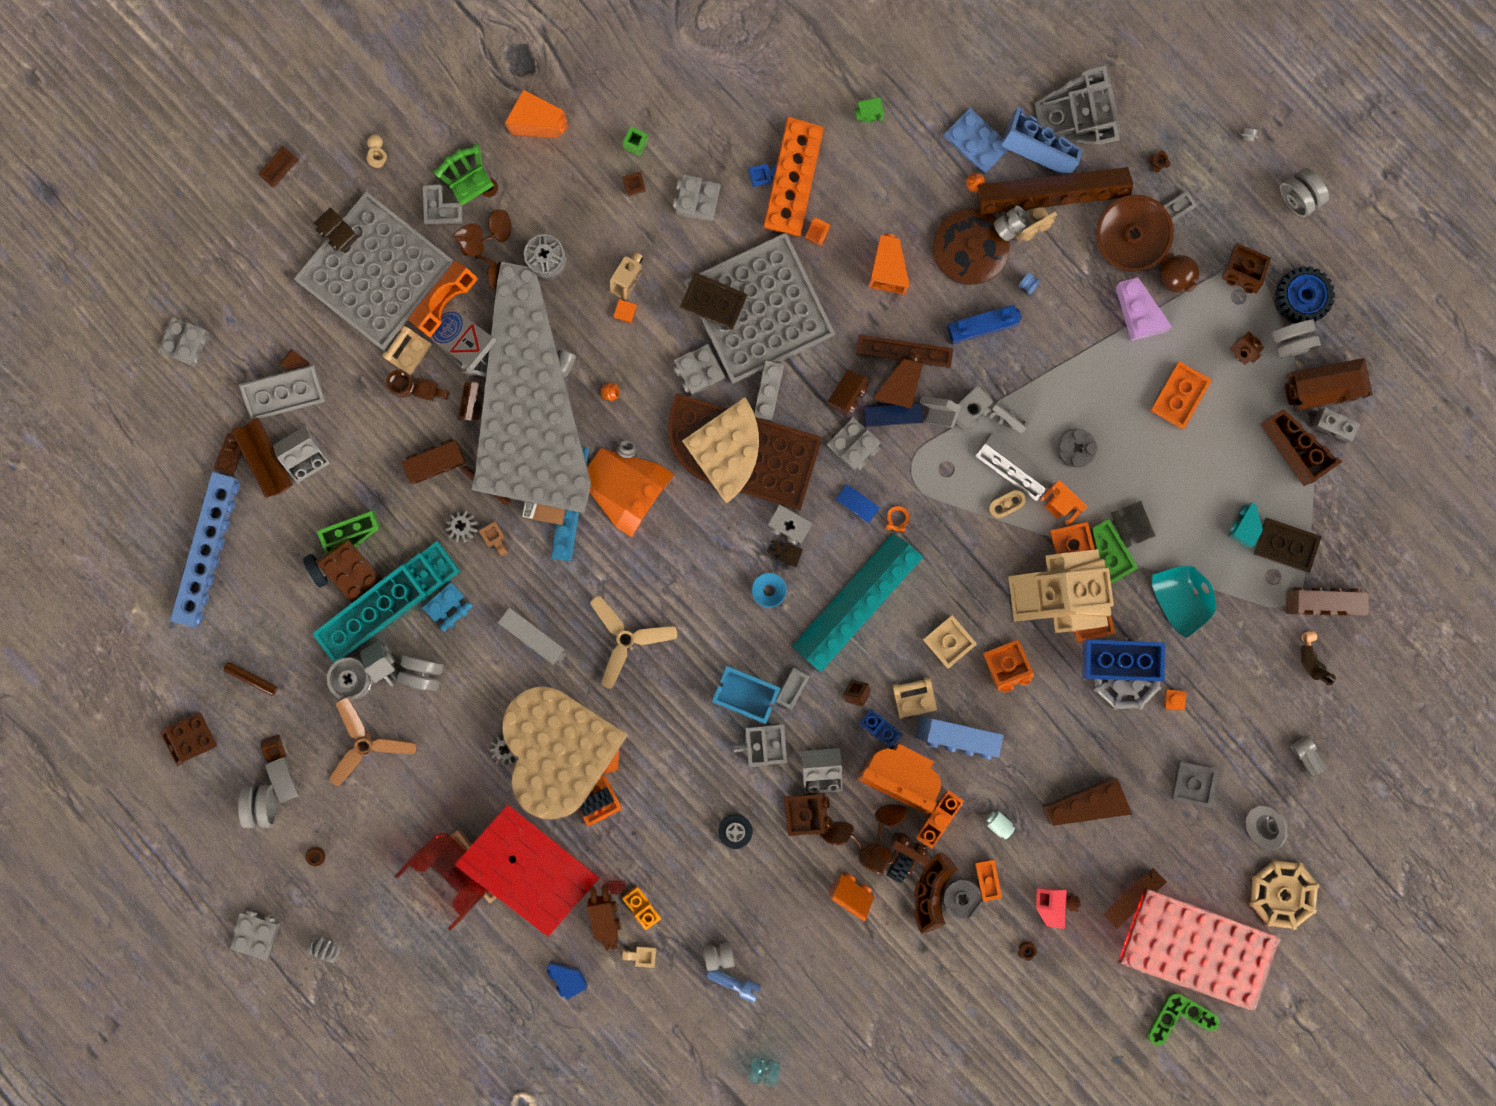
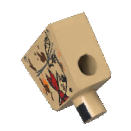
M634 252L631 258L626 256L623 258L610 279L611 293L627 301L641 275V262L644 259L642 255Z

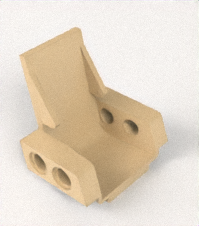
M1098 550L1047 555V571L1008 576L1014 622L1054 618L1055 633L1108 626L1107 616H1111V606H1114L1109 568H1105L1104 559H1099Z

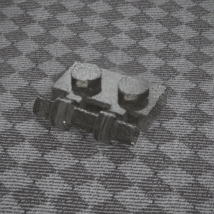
M1141 501L1122 508L1125 516L1120 517L1118 510L1111 513L1113 525H1116L1120 534L1119 537L1126 548L1132 546L1130 541L1132 537H1134L1136 544L1155 537ZM1123 522H1128L1131 532L1127 533Z

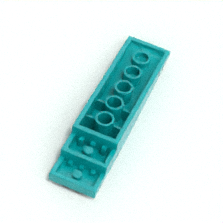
M436 541L406 564H402L312 634L334 663L347 657L458 575L461 570L441 543Z

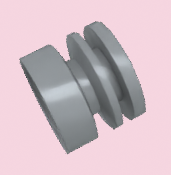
M547 234L536 235L525 246V262L539 279L553 280L559 277L565 270L567 264L566 253L560 241L554 236ZM543 252H546L547 254L546 259L542 257Z

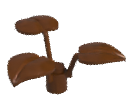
M494 210L489 215L488 228L493 233L491 236L482 238V229L475 223L464 225L453 234V237L461 245L463 255L475 256V259H481L492 264L487 268V278L495 293L501 262L496 264L494 260L483 257L480 254L484 251L483 242L495 237L498 242H504L509 238L512 227L510 217L505 210Z
M889 804L880 807L876 811L875 819L880 821L876 845L867 844L863 848L856 836L852 834L854 831L853 825L847 822L833 823L832 827L829 828V832L820 834V838L828 844L836 846L845 844L852 838L861 852L859 862L870 871L883 875L885 868L892 859V853L888 848L880 847L882 826L885 824L888 827H893L901 823L907 815V807Z

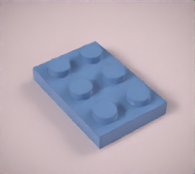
M971 108L943 136L984 175L1008 151V149L1001 146L1003 138Z

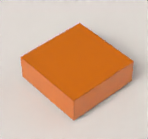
M619 299L613 318L632 324L637 305Z

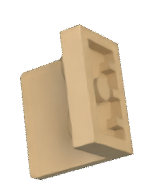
M1044 207L1025 211L1031 225L1022 232H1018L1015 237L1018 242L1025 240V242L1035 237L1039 230L1044 232L1052 227L1051 225L1055 222L1054 219L1057 213L1054 212L1048 215Z

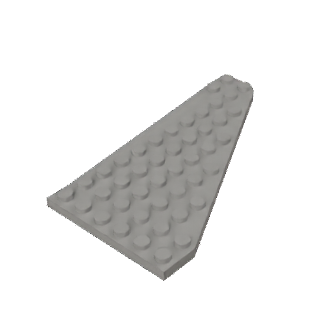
M501 262L491 336L497 341L489 349L476 471L472 491L585 514L591 480L539 279L529 267Z

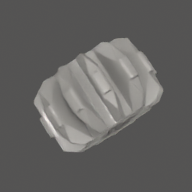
M457 510V517L450 514V517L453 519L452 522L446 520V523L451 525V527H447L445 530L447 532L452 531L449 535L451 539L456 536L455 541L459 542L462 537L463 542L466 543L467 536L471 539L474 538L471 534L472 531L478 532V529L473 528V526L478 525V522H471L475 516L472 514L468 517V511L465 510L462 515L461 511ZM460 522L466 524V528L463 527L464 531L458 529Z
M497 735L498 742L491 740V744L495 746L489 748V751H495V754L490 756L491 759L497 756L496 764H499L503 759V766H507L508 760L511 764H514L515 760L513 757L519 758L511 750L505 754L502 753L503 749L501 747L507 744L504 736L502 739L500 735Z
M314 935L307 943L306 952L309 955L333 963L339 956L341 946L338 943Z

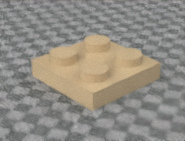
M953 615L949 616L922 639L947 669L977 645Z

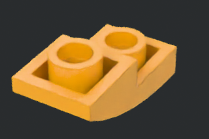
M638 885L622 896L623 901L631 909L635 918L645 930L661 920L660 915Z

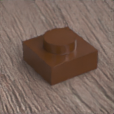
M641 172L623 176L628 196L646 192Z

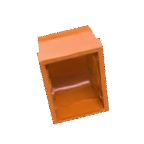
M901 744L895 745L892 749H883L871 755L856 780L923 814L933 812L937 804L935 801L941 789L940 778L931 769L934 761Z

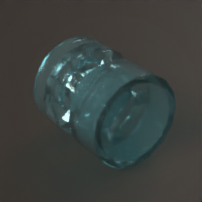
M753 1057L749 1083L760 1084L764 1082L766 1086L776 1087L780 1062L773 1060L765 1062L762 1058ZM764 1069L769 1071L768 1075H763Z

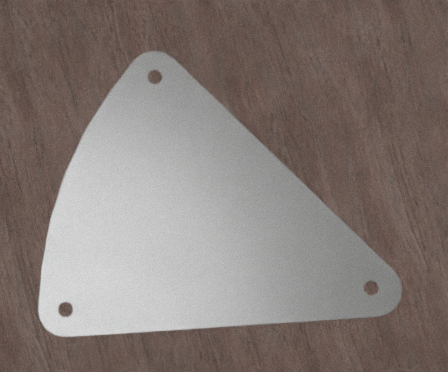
M1224 270L1198 284L1191 292H1185L1159 307L1172 326L1168 332L1131 341L1126 326L1002 398L1001 400L1030 422L1022 434L1011 429L1006 420L1001 425H998L1001 418L999 415H995L991 419L992 410L985 417L981 415L977 419L979 423L970 430L968 428L963 431L959 425H956L924 444L917 450L912 460L911 475L915 486L922 494L934 500L1051 537L1049 532L1051 530L1088 522L1091 532L1093 527L1109 519L1138 566L1157 572L1180 566H1192L1208 579L1215 591L1265 607L1278 608L1286 605V591H1293V587H1303L1305 572L1253 555L1258 540L1254 547L1247 548L1229 537L1231 532L1229 528L1234 521L1239 519L1240 509L1244 504L1247 505L1251 502L1257 506L1262 526L1265 518L1311 532L1314 483L1306 486L1302 485L1260 425L1271 415L1284 409L1302 425L1305 431L1311 433L1307 409L1294 412L1292 410L1294 405H1289L1287 402L1284 386L1285 383L1289 382V378L1285 379V376L1290 372L1299 371L1294 356L1279 358L1277 348L1288 342H1274L1272 332L1284 328V324L1266 282L1264 281L1257 294L1246 293L1247 299L1241 305L1232 302L1231 293L1235 289L1243 290V288L1237 285L1230 286L1226 283V280L1221 279ZM1250 331L1254 337L1261 341L1264 349L1260 352L1262 356L1254 363L1250 361L1244 365L1235 358L1234 353L1229 348ZM1178 361L1212 379L1184 430L1150 412L1151 407ZM1083 429L1094 437L1098 450L1095 458L1084 467H1071L1060 459L1058 454L1059 441L1068 431ZM994 434L1050 475L1053 480L1049 487L1054 482L1060 480L1088 507L1071 524L1066 525L1064 522L1073 514L1072 511L1066 516L1062 515L1057 519L1045 508V505L1054 496L1052 493L1044 501L1040 499L1035 501L977 458L976 454L986 443L990 435ZM1080 444L1073 445L1075 447L1073 449L1074 452H1082ZM944 461H949L954 465V473L950 477H943L938 471L939 465ZM1014 490L1021 491L1025 495L1026 502L1022 508L999 519L990 515L989 505L992 501ZM1013 497L1012 502L1017 504L1018 498ZM997 505L995 511L1000 513L1002 508ZM1071 539L1069 541L1070 544L1078 546L1076 540ZM1269 569H1277L1281 573V580L1278 584L1271 585L1266 581L1265 574ZM1205 583L1201 584V586L1208 588Z

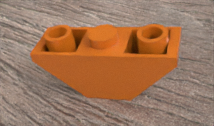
M947 790L937 801L933 812L929 813L925 818L916 839L930 849H933L964 800Z

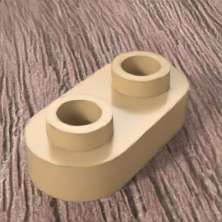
M1014 490L992 501L989 505L990 515L999 519L1022 508L1026 502L1025 495L1021 491ZM1013 497L1018 498L1017 504L1012 502ZM997 505L1002 508L1000 513L995 511Z

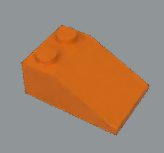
M848 872L846 875L840 873L828 891L831 899L865 921L875 897L871 893L872 889L864 883L862 886L856 883V878Z

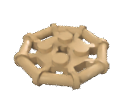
M1272 859L1271 863L1255 876L1252 875L1249 906L1253 907L1268 928L1273 926L1296 930L1301 923L1311 915L1316 914L1317 892L1320 886L1304 868L1303 863ZM1281 869L1293 870L1292 875H1282ZM1272 871L1275 872L1276 876L1270 878L1268 882L1263 880ZM1299 875L1302 876L1307 885L1303 886L1299 883L1297 879ZM1260 884L1265 886L1264 898H1259ZM1286 889L1289 897H1285V900H1282L1280 893ZM1306 891H1309L1308 905L1305 904ZM1267 904L1272 910L1270 915L1266 913L1261 905ZM1301 908L1306 909L1296 918L1294 917V913H1296V910ZM1278 914L1288 915V920L1276 918Z

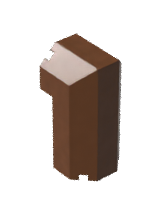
M1365 358L1294 371L1285 376V379L1289 378V382L1285 383L1284 386L1286 398L1289 405H1294V408H1292L1294 412L1351 402L1359 399V397L1363 399L1373 395Z

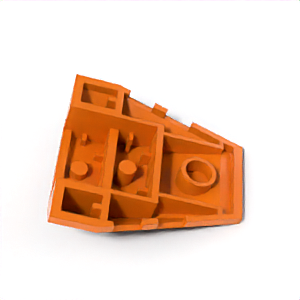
M603 448L599 449L587 467L591 480L590 494L615 527L631 538L642 524L643 518L662 490H665L674 476L672 472L658 463L636 457L624 458L617 452Z

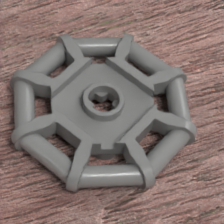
M1094 679L1095 688H1093L1094 692H1097L1114 710L1134 708L1141 710L1158 690H1161L1160 681H1152L1151 683L1147 681L1129 680L1126 682V680L1107 679L1106 683H1102V679ZM1144 686L1149 687L1150 689L1140 698L1137 693ZM1107 687L1112 688L1117 693L1115 698L1105 690ZM1122 695H1132L1134 701H1121Z

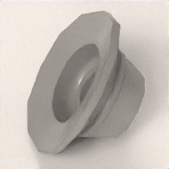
M1260 805L1250 810L1246 817V830L1252 841L1260 847L1269 850L1282 847L1287 838V822L1285 818L1272 806Z

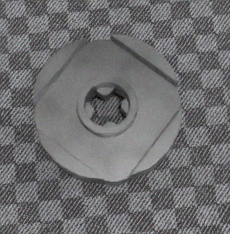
M1083 429L1071 430L1061 437L1058 446L1060 459L1071 467H1084L1095 458L1098 450L1094 437ZM1074 444H1080L1082 446L1081 453H1079L1078 451H1073V449L1075 448L1073 446Z
M957 879L946 887L943 893V903L946 910L953 917L959 919L970 918L980 910L982 896L980 889L973 882ZM966 894L967 902L959 904L958 896Z

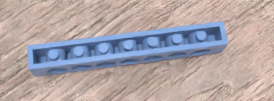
M214 472L211 474L170 619L172 622L198 627L203 621V608L209 600L208 590L214 582L213 572L219 565V551L224 547V533L229 529L230 525L229 515L235 508V502H233L235 494H238L240 490L239 479ZM222 490H225L226 497L221 500L219 498V493ZM219 508L221 515L215 518L214 511ZM211 527H214L216 533L214 536L210 537L209 529ZM209 545L210 553L205 555L203 552L204 547ZM201 564H204L205 571L204 573L200 574L198 571V567ZM198 582L200 589L195 593L193 585ZM190 601H193L195 604V607L192 611L188 609V603Z

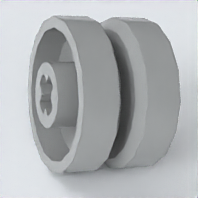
M1309 168L1301 169L1294 175V178H1289L1280 185V192L1285 203L1296 215L1302 218L1307 217L1315 211V208H1319L1329 201V194L1325 184Z
M1314 320L1303 321L1272 332L1274 342H1288L1277 348L1280 359L1301 355L1322 346L1319 336L1312 335L1306 337V335L1316 330Z
M402 655L400 665L403 668L410 669L411 672H398L396 682L415 689L438 691L440 681L437 678L429 677V674L441 675L444 664Z
M342 658L334 662L327 674V685L330 692L340 699L348 697L349 700L360 699L370 692L374 681L364 670L362 659Z
M255 785L242 786L239 794L238 810L239 820L243 829L255 828L257 824L261 828L274 826L277 800L272 785H260L258 789Z

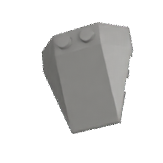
M1106 65L1083 72L1078 78L1069 81L1059 90L1053 91L1035 103L1038 124L1044 128L1048 126L1059 138L1063 136L1071 143L1103 145L1120 140V128L1114 93Z

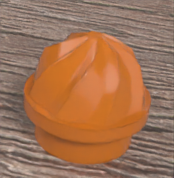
M979 173L969 175L966 180L967 188L972 192H977L978 185L985 184L984 177Z
M609 382L603 385L600 394L605 400L612 402L619 398V387L617 384Z

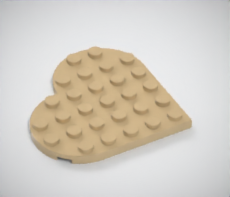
M535 687L522 692L509 704L502 726L503 736L508 748L519 758L512 775V787L517 801L528 813L538 818L554 820L569 816L584 803L628 735L559 690L550 687Z

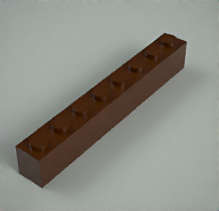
M1129 167L980 184L977 189V201L981 215L1008 212L1015 206H1020L1025 210L1104 201L1131 195L1133 181Z

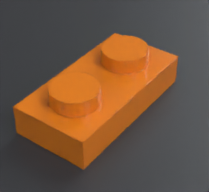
M995 860L975 862L982 901L1002 898Z

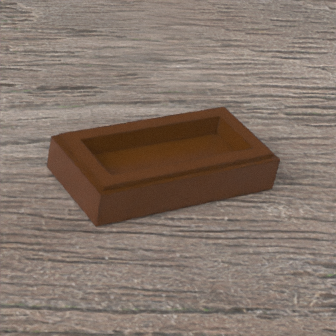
M282 146L258 175L274 188L295 165L298 158Z

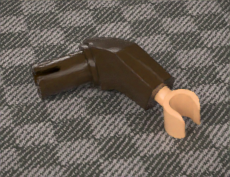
M1309 631L1303 633L1301 638L1305 646H1301L1302 665L1314 680H1321L1326 685H1332L1335 682L1332 679L1336 680V676L1327 671L1326 666L1318 660L1316 646H1311V642L1317 640L1316 632Z

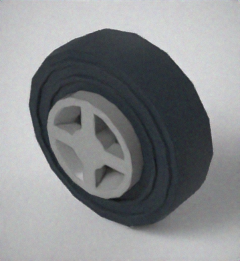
M309 554L303 558L305 571L313 583L319 588L328 584L327 575L317 565L316 561L318 559L313 554Z
M729 815L719 825V838L726 847L740 849L750 842L753 834L752 825L743 815Z

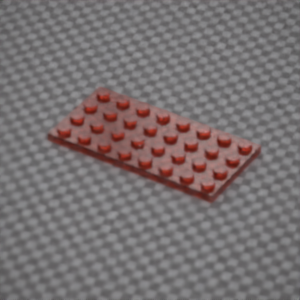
M1145 888L1118 963L1255 1012L1281 938Z

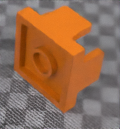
M1060 480L1054 482L1039 498L1041 501H1044L1051 493L1054 495L1045 505V508L1057 519L1062 515L1066 516L1072 511L1073 514L1064 522L1066 525L1071 524L1088 507Z

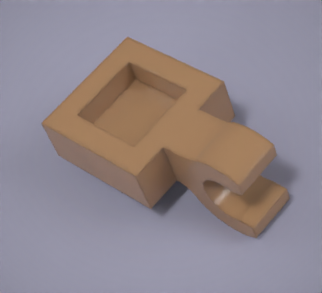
M496 521L479 530L489 548L495 546L502 557L508 554L507 549L501 542L506 537Z

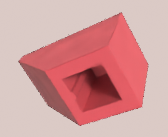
M1053 887L1037 888L1036 909L1046 926L1065 929L1066 889Z

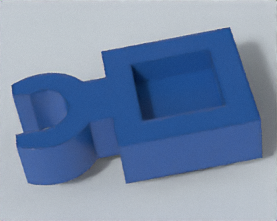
M767 164L749 167L748 173L752 188L771 184L776 164L771 169H768Z

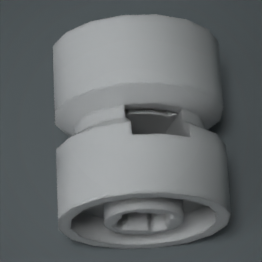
M1015 206L1007 212V215L1003 214L994 221L997 233L1005 241L1011 240L1017 236L1018 232H1022L1031 225L1027 213L1020 206Z
M731 942L720 943L718 947L715 945L704 946L707 971L718 970L719 966L723 968L735 967Z

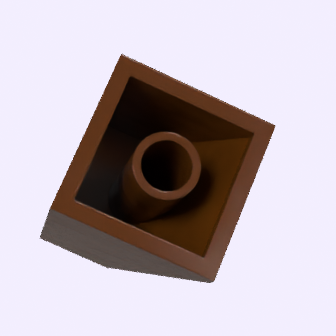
M908 352V355H902L874 390V400L912 408L923 366V361L918 354Z

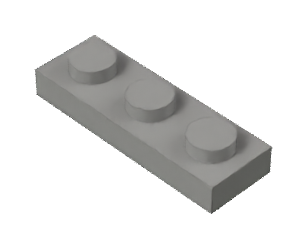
M765 360L753 412L755 417L772 421L784 364Z

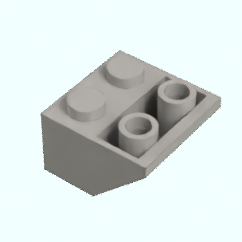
M306 426L273 445L276 457L296 483L330 464L317 440Z
M840 748L801 751L804 794L843 791Z

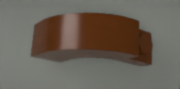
M1152 868L1103 915L1118 929L1167 881Z

